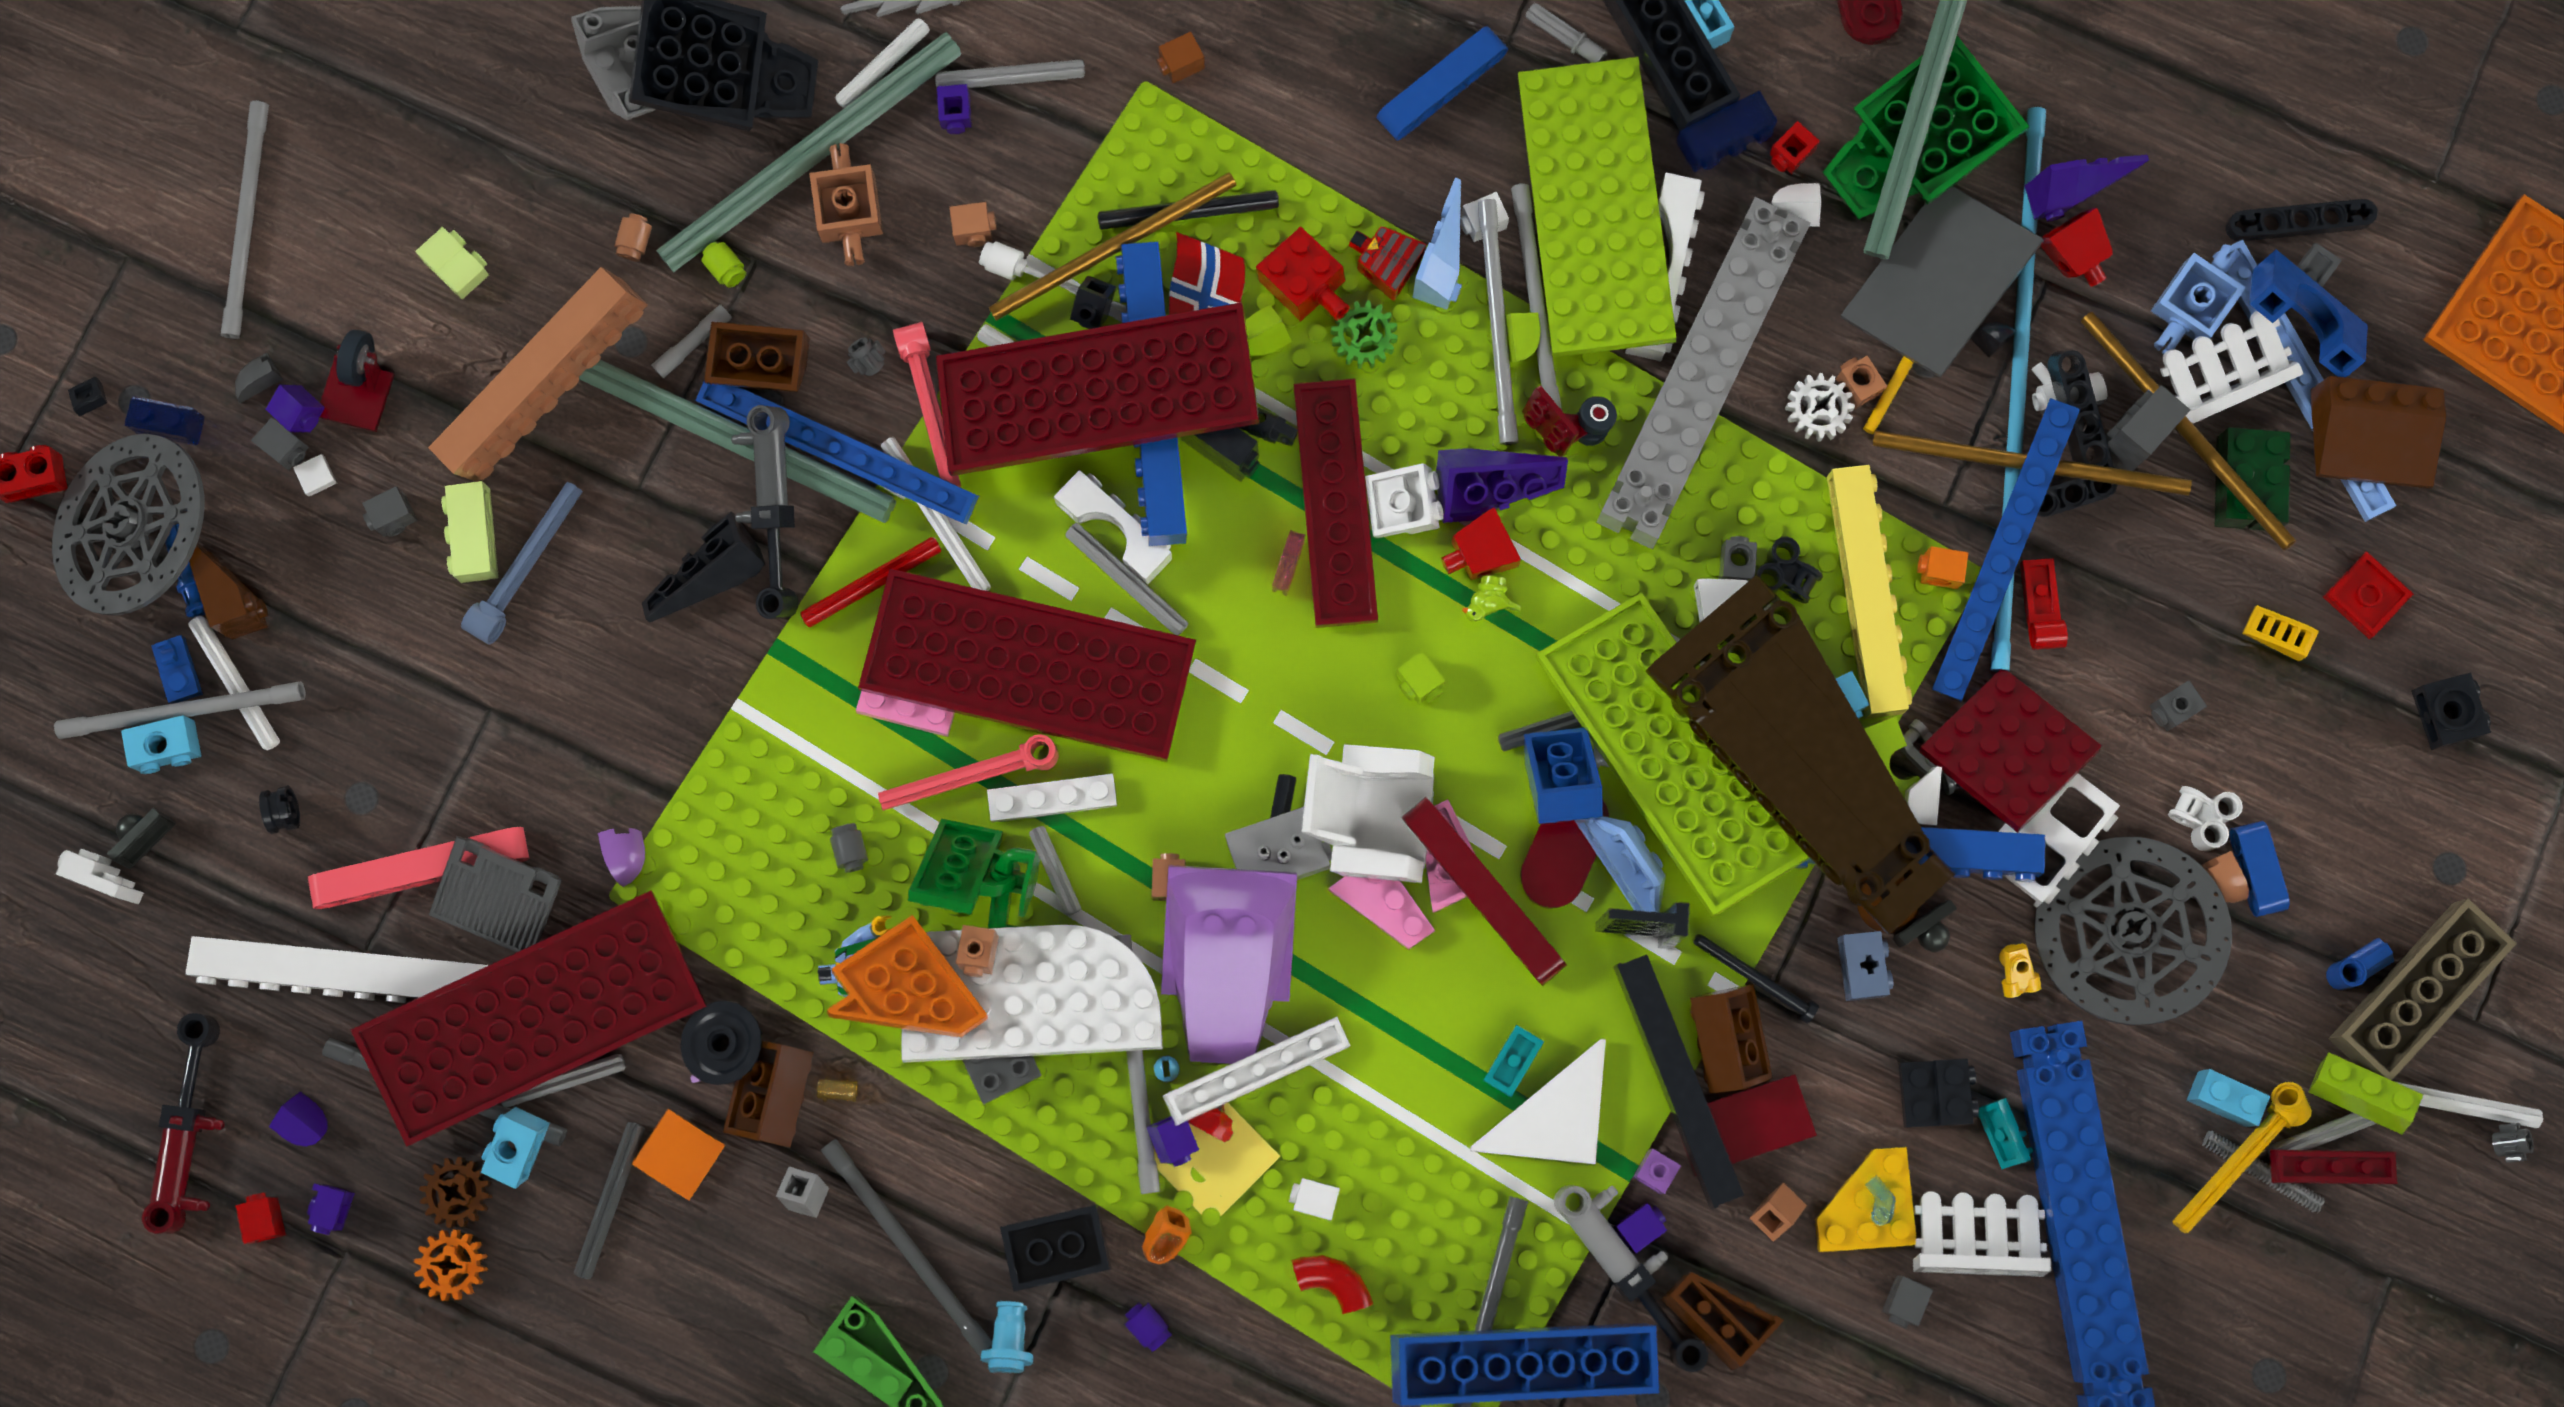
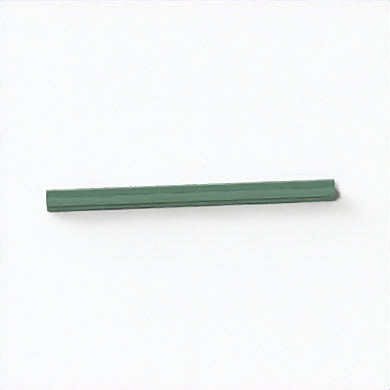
M1967 0L1939 1L1864 247V253L1869 256L1889 259Z
M944 32L658 248L656 251L674 273L703 251L709 244L715 242L831 154L829 148L832 145L836 144L837 148H839V144L847 142L962 55L957 43L952 40L947 32Z
M601 359L595 366L586 369L579 376L580 380L754 461V445H734L731 441L733 435L750 432L749 429ZM785 446L786 473L788 478L883 523L889 520L890 514L896 505L894 497Z

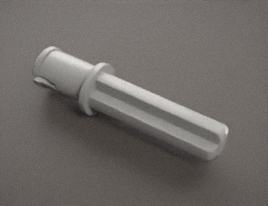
M1534 3L1528 9L1526 18L1571 48V53H1578L1591 63L1602 62L1606 57L1608 51L1588 39L1585 32L1579 33L1537 3Z

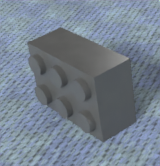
M2162 385L2154 393L2148 389L2105 435L2114 468L2135 470L2155 451L2191 409Z

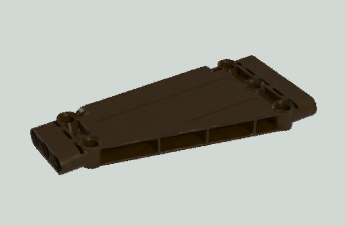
M1758 575L1749 580L1645 671L1671 699L1674 710L1689 718V725L1698 738L1833 883L1839 886L1843 885L1847 890L1850 901L1855 905L1862 906L1888 935L1955 875L1949 866L1930 847L1929 839L1910 810L1799 617L1794 605L1787 601H1782ZM1772 602L1773 605L1765 611L1764 608ZM1773 614L1781 615L1785 619L1786 624L1776 622ZM1749 622L1750 624L1742 630L1741 628ZM1727 642V644L1723 648H1721L1720 650L1718 649L1721 645ZM1728 653L1738 655L1741 663L1732 662L1728 657ZM1703 661L1705 662L1702 666H1700L1698 669H1696V667H1697L1700 663H1702ZM1679 681H1682L1674 690L1672 689ZM1682 692L1691 693L1695 698V702L1690 703L1684 700ZM1905 841L1915 845L1916 854L1910 853L1906 849ZM1926 855L1928 859L1919 865L1917 862ZM1903 875L1905 880L1897 886L1895 882ZM1860 882L1867 883L1870 886L1871 895L1864 894L1861 891ZM1881 896L1882 900L1874 907L1871 903Z

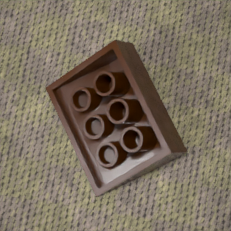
M2329 376L2310 389L2316 477L2428 489L2434 486L2446 421L2444 389Z

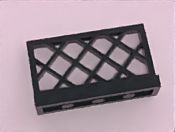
M1676 902L1664 913L1609 908L1596 921L1595 932L1659 937L1658 948L1672 949L1688 937L1690 903Z

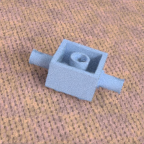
M2224 244L2211 264L2195 253L2183 263L2151 309L2152 313L2169 324L2154 344L2157 350L2164 347L2167 341L2168 344L2162 353L2165 354L2168 350L2175 349L2185 334L2193 340L2200 336L2209 339L2213 336L2246 288L2227 275L2234 262L2240 257L2238 250L2235 249L2226 258L2233 247ZM2196 295L2200 297L2199 303L2195 300Z

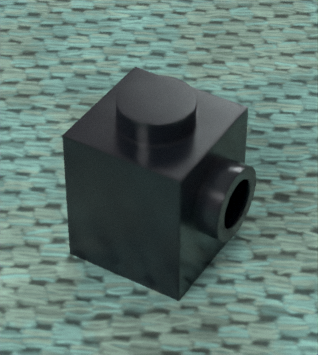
M1087 276L1078 287L1070 320L1078 322L1087 329L1101 327L1109 316L1116 286Z

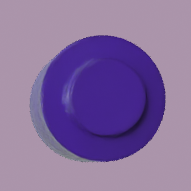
M1138 1302L1125 1314L1128 1320L1124 1325L1144 1348L1148 1347L1152 1352L1172 1335L1167 1329L1169 1325L1149 1302L1144 1306Z

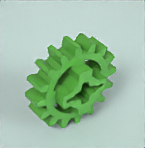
M1358 301L1354 302V310L1349 309L1342 319L1335 320L1338 326L1331 327V334L1337 336L1332 339L1331 344L1333 347L1340 346L1337 350V356L1346 355L1347 365H1350L1353 360L1358 361V369L1362 368L1364 362H1368L1371 368H1374L1376 359L1382 363L1386 362L1385 352L1393 354L1394 347L1390 343H1397L1398 335L1393 334L1397 330V323H1389L1392 318L1391 312L1383 315L1381 304L1376 309H1372L1371 301H1367L1365 307H1360ZM1378 323H1380V325L1384 329L1385 338L1382 337L1383 334L1378 332L1377 330ZM1370 327L1369 336H1364V338H1361L1360 342L1358 343L1359 333L1363 334ZM1344 332H1346V336L1351 338L1350 347L1344 339ZM1373 350L1372 352L1362 353L1364 351Z

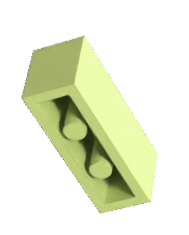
M483 481L445 486L446 496H442L441 501L443 512L448 516V526L444 528L446 543L450 545L451 556L447 557V567L450 575H453L461 583L498 578L490 488Z

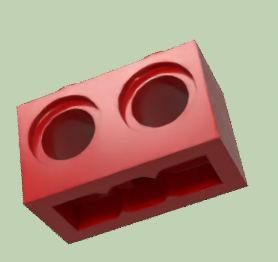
M36 445L31 447L30 451L23 453L6 452L0 454V500L5 503H11L67 490L62 454L47 445ZM47 463L46 470L39 474L40 467ZM16 470L15 477L8 481L10 473Z

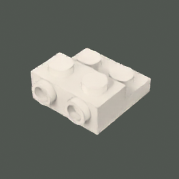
M1422 463L1365 476L1373 537L1382 538L1405 532L1415 534L1439 528V520H1442L1444 517L1440 501L1435 499L1434 490L1439 489V478L1437 473L1432 471L1429 466Z
M80 849L79 854L65 850L59 857L56 875L135 904L140 903L144 894L133 889L135 882L118 876L120 869L110 866L112 859L84 849Z

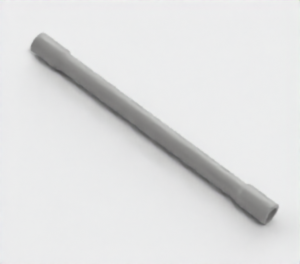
M251 101L249 107L243 175L227 300L223 311L221 336L230 339L240 338L242 325V304L263 137L266 131L269 105L261 101Z
M1517 184L1511 188L1514 212L1518 222L1530 312H1538L1540 321V343L1536 349L1540 382L1544 390L1562 410L1559 388L1556 384L1535 240L1530 188L1528 184Z
M1485 199L1478 202V210L1483 237L1499 412L1500 445H1512L1518 443V432L1513 405L1497 232V204L1495 199Z
M301 681L242 693L93 717L83 716L58 720L54 724V731L58 739L88 735L92 732L153 723L182 715L192 717L266 704L301 701L305 699L306 692Z
M1131 935L1113 936L1133 952ZM1142 1050L1126 1051L1139 1159L1141 1194L1160 1192L1153 1143L1146 1127L1151 1125L1143 1052Z

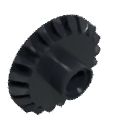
M717 1001L707 1004L706 1007L696 1011L690 1017L681 1037V1054L686 1067L696 1078L713 1085H730L732 1082L742 1080L744 1075L752 1071L755 1062L759 1061V1053L763 1048L761 1044L763 1033L760 1031L759 1022L751 1014V1011L734 1002ZM728 1036L729 1046L722 1052L720 1049L721 1040Z

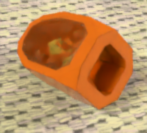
M1167 1205L1156 1213L1154 1221L1145 1233L1146 1238L1142 1246L1147 1261L1155 1264H1164L1174 1259L1186 1244L1191 1234L1189 1218L1180 1210Z

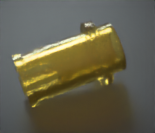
M829 1076L818 1080L817 1098L823 1099V1102H827L828 1099L856 1102L858 1081L829 1080Z

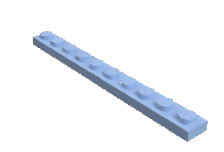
M2241 240L2231 245L2233 248L2226 256L2228 258L2235 249L2240 253V257L2234 262L2227 275L2246 287L2238 298V302L2250 321L2251 315L2257 311L2249 304L2253 269L2257 264L2244 241ZM2219 251L2212 256L2213 259H2215ZM2284 313L2278 318L2281 325L2276 327L2283 348L2290 347L2292 355L2287 356L2288 361L2300 363L2304 373L2285 382L2313 431L2310 389L2324 379L2287 315ZM2341 479L2365 522L2396 507L2384 484Z

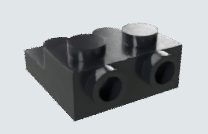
M1968 1059L1898 1063L1904 1128L1974 1124L1973 1117H1978L1979 1105L1977 1098H1971L1970 1085H1975L1976 1073L1973 1065L1968 1066Z

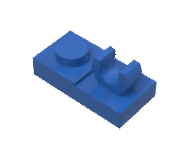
M179 635L151 645L168 703L183 702L203 694L184 636Z

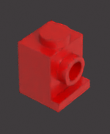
M1797 121L1773 145L1769 153L1772 157L1771 163L1780 172L1787 170L1792 174L1815 152L1820 140ZM1788 151L1794 152V153H1795V157H1794L1792 154H1790Z

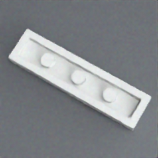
M1113 774L987 790L990 820L992 823L1117 807Z

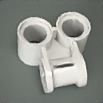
M2182 786L2180 789L2181 797L2175 809H2170L2168 816L2175 822L2193 829L2191 841L2198 850L2206 852L2224 845L2229 837L2228 828L2224 823L2237 818L2242 812L2243 806L2239 796L2232 792H2223L2210 799L2204 793L2194 788ZM2219 801L2227 804L2229 808L2227 816L2219 811ZM2206 828L2214 832V843L2206 840L2204 835Z

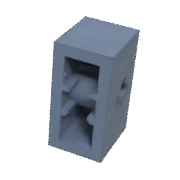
M1881 931L1847 934L1838 937L1846 1001L1883 998L1890 995L1889 989H1893V976L1891 970L1886 969L1885 958L1889 956L1887 939H1882ZM1866 960L1867 963H1872L1873 969L1869 971L1865 968L1861 969L1860 963Z

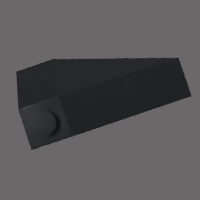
M732 511L702 536L701 539L705 543L694 555L688 552L681 559L683 563L675 576L673 574L667 575L642 602L645 619L649 623L738 586L761 571L765 565L761 549L743 524L735 520V514Z

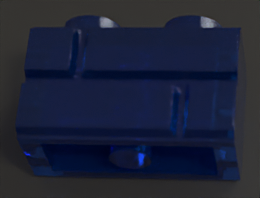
M133 396L126 415L125 426L132 429L136 434L158 435L171 441L197 446L205 416L193 407L177 406L172 403Z

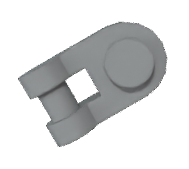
M1915 719L1908 726L1909 730L1903 735L1907 746L1899 750L1920 771L1927 774L1930 769L1936 766L1919 753L1913 746V743L1919 739L1924 744L1932 734L1920 720Z

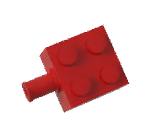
M1301 226L1256 266L1259 282L1300 321L1319 305L1325 308L1336 321L1342 319L1350 309L1349 305L1334 293L1345 282L1343 266Z

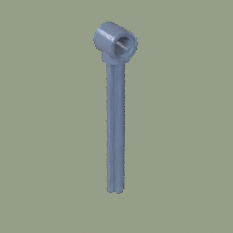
M566 482L487 602L482 600L480 603L477 602L469 608L461 622V628L488 645H491L498 639L506 624V615L503 613L504 609L583 491L577 488L576 485Z

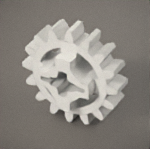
M1819 373L1815 381L1811 375H1808L1804 380L1805 385L1798 381L1794 386L1796 391H1791L1787 397L1793 401L1785 407L1787 411L1793 412L1789 416L1788 422L1796 421L1798 425L1794 431L1797 433L1804 429L1806 431V439H1809L1812 434H1816L1817 441L1821 442L1824 434H1826L1832 440L1836 436V431L1842 434L1846 429L1844 423L1849 424L1853 418L1848 413L1854 410L1855 404L1847 402L1853 394L1852 392L1844 393L1842 391L1846 385L1844 382L1838 386L1834 384L1835 376L1833 375L1828 381L1824 380L1823 373ZM1801 400H1802V404L1805 406V414H1804V415L1802 414L1801 407H1800V402H1801ZM1836 400H1837L1838 403H1839L1840 413H1839V411L1835 408V401H1836ZM1826 401H1828L1825 405V409H1821L1820 411L1817 410L1814 414H1812L1815 409V406H1819L1820 404L1823 405ZM1813 423H1820V424H1823L1824 426L1815 425V424H1813Z

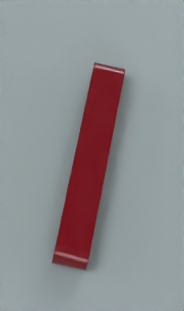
M1427 797L1423 798L1401 817L1542 986L1567 966L1560 955Z

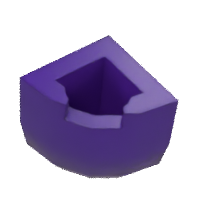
M300 1091L280 1107L269 1127L290 1143L306 1147L316 1144L327 1131L328 1121L320 1107Z

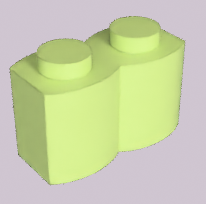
M441 227L415 252L463 300L489 276L484 269L487 263L475 250L470 254L463 248L466 242L455 230L449 233Z

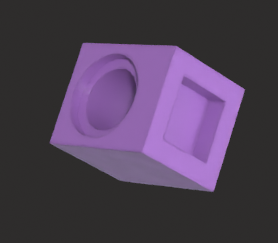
M1649 1149L1632 1178L1658 1194H1665L1681 1165L1655 1149Z

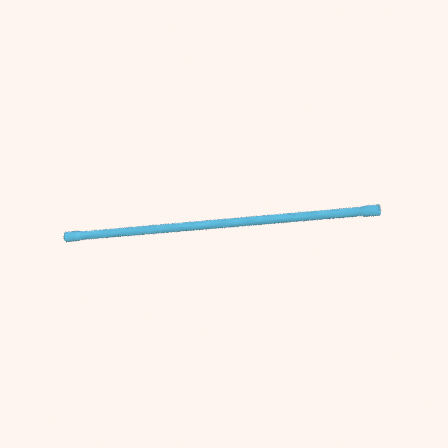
M2032 107L2027 111L2029 129L2026 131L2027 149L2024 185L2041 173L2042 143L2045 135L2046 109L2042 107ZM2024 186L2021 226L2037 235V220L2033 218ZM2035 253L2018 274L2015 315L2016 332L2013 345L2006 450L2015 453H2022ZM2005 467L2002 516L2021 469ZM2014 574L1995 618L1990 671L1998 672L2000 669L2010 671V632Z

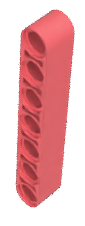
M523 827L507 828L469 837L489 846L493 851L519 862H525L530 859ZM455 841L308 876L313 909L335 907L440 882ZM465 851L462 861L474 866L478 855Z

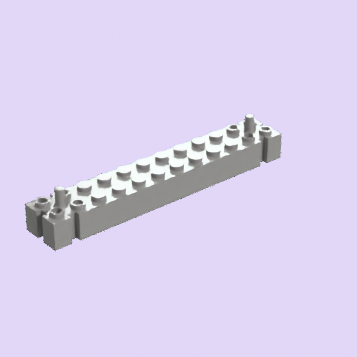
M1757 197L1754 198L1596 522L1617 533L1620 532L1622 527L1633 532L1631 540L1652 550L1811 224L1791 213H1788L1786 218L1774 214L1777 207Z

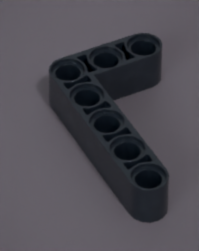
M2075 350L2053 353L2048 360V371L2056 400L2080 409L2067 441L2073 462L2114 468L2083 355ZM2066 356L2071 361V367L2068 372H2065L2062 368V361ZM2073 387H2076L2079 391V397L2076 402H2073L2070 398V392ZM2081 417H2084L2087 421V427L2083 432L2078 428V422ZM2089 447H2093L2095 451L2094 459L2091 462L2086 458V452ZM2066 477L2050 483L2045 495L2044 507L2039 510L2037 516L2048 517L2106 499L2116 492L2118 485L2103 482L2102 488L2097 492L2094 488L2095 481ZM2071 485L2074 495L2068 501L2065 497V490Z

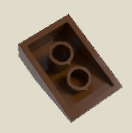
M197 544L189 562L210 628L231 640L267 628L265 617L268 616V611L263 600L256 597L210 551Z

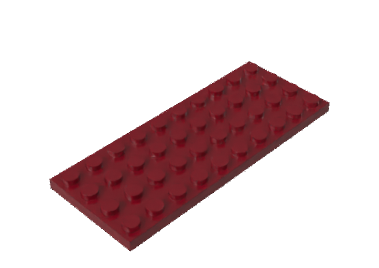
M1242 302L936 356L947 465L951 476L1260 424L1245 312Z
M889 569L858 689L863 692L1168 762L1196 640Z
M650 890L356 1026L350 1031L406 1147L696 1012L706 1007L707 1004L653 890Z

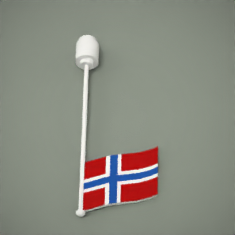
M1176 232L1177 257L1169 291V315L1241 303L1245 285L1244 258ZM997 241L994 244L987 242L980 255L979 264L985 266L986 271L1012 281L1016 276L1021 277L1024 272L1038 278L1047 275L1027 267V260L1023 259L1024 252ZM1067 282L1059 285L1077 293L1078 287ZM1112 301L1111 307L1127 313L1125 305Z

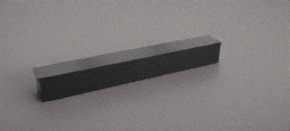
M1648 955L1623 964H1616L1613 967L1709 1208H1718L1723 1203L1744 1196Z

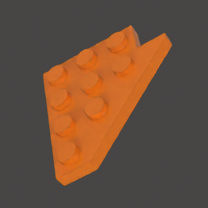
M913 915L832 968V974L848 996L827 1009V1014L830 1018L960 1038L988 1019L987 1013Z

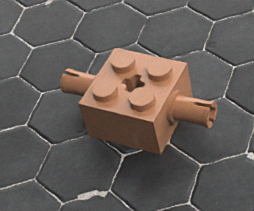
M835 144L829 148L833 170L810 173L816 227L822 243L843 242L845 265L854 266V254L858 266L864 263L861 238L883 235L876 179L870 164L851 167L849 146L847 144H839L841 156Z

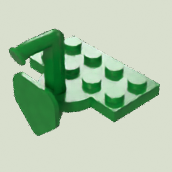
M941 818L909 888L908 901L920 903L924 906L948 909L956 913L972 914L978 897L987 896L991 897L988 929L1018 927L1008 924L1012 893L1021 894L1019 916L1025 917L1035 891L1040 857L1037 851L1024 848H1012L1006 852L998 850L1002 842L1003 831ZM1018 862L1028 864L1026 873L1020 872Z

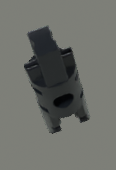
M1260 407L1258 408L1260 424L1238 427L1240 430L1247 431L1249 434L1263 438L1270 443L1275 444L1277 441L1291 447L1298 433V429L1287 424L1286 419Z

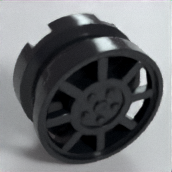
M290 786L279 787L275 792H270L269 790L260 792V813L264 826L270 834L278 833L279 829L294 830L299 828V805L295 793Z

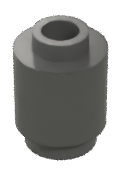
M855 823L833 828L831 830L832 837L830 842L837 868H844L845 873L863 869V863L868 861V856L861 830H857Z

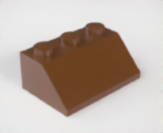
M711 322L704 383L798 392L807 368L810 338L804 330Z
M1754 984L1705 993L1690 998L1692 1004L1691 1016L1695 1021L1698 1034L1697 1046L1702 1054L1704 1063V1080L1708 1085L1710 1094L1743 1090L1773 1079Z
M761 1041L763 1048L759 1053V1061L755 1062L752 1071L744 1075L742 1080L735 1081L723 1133L791 1147L792 1139L796 1133V1122L800 1106L804 1100L807 1077L812 1066L813 1052Z

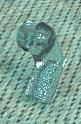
M1876 1175L1865 1186L1875 1197L1871 1219L1876 1225L1883 1226L1890 1223L1894 1216L1896 1198Z

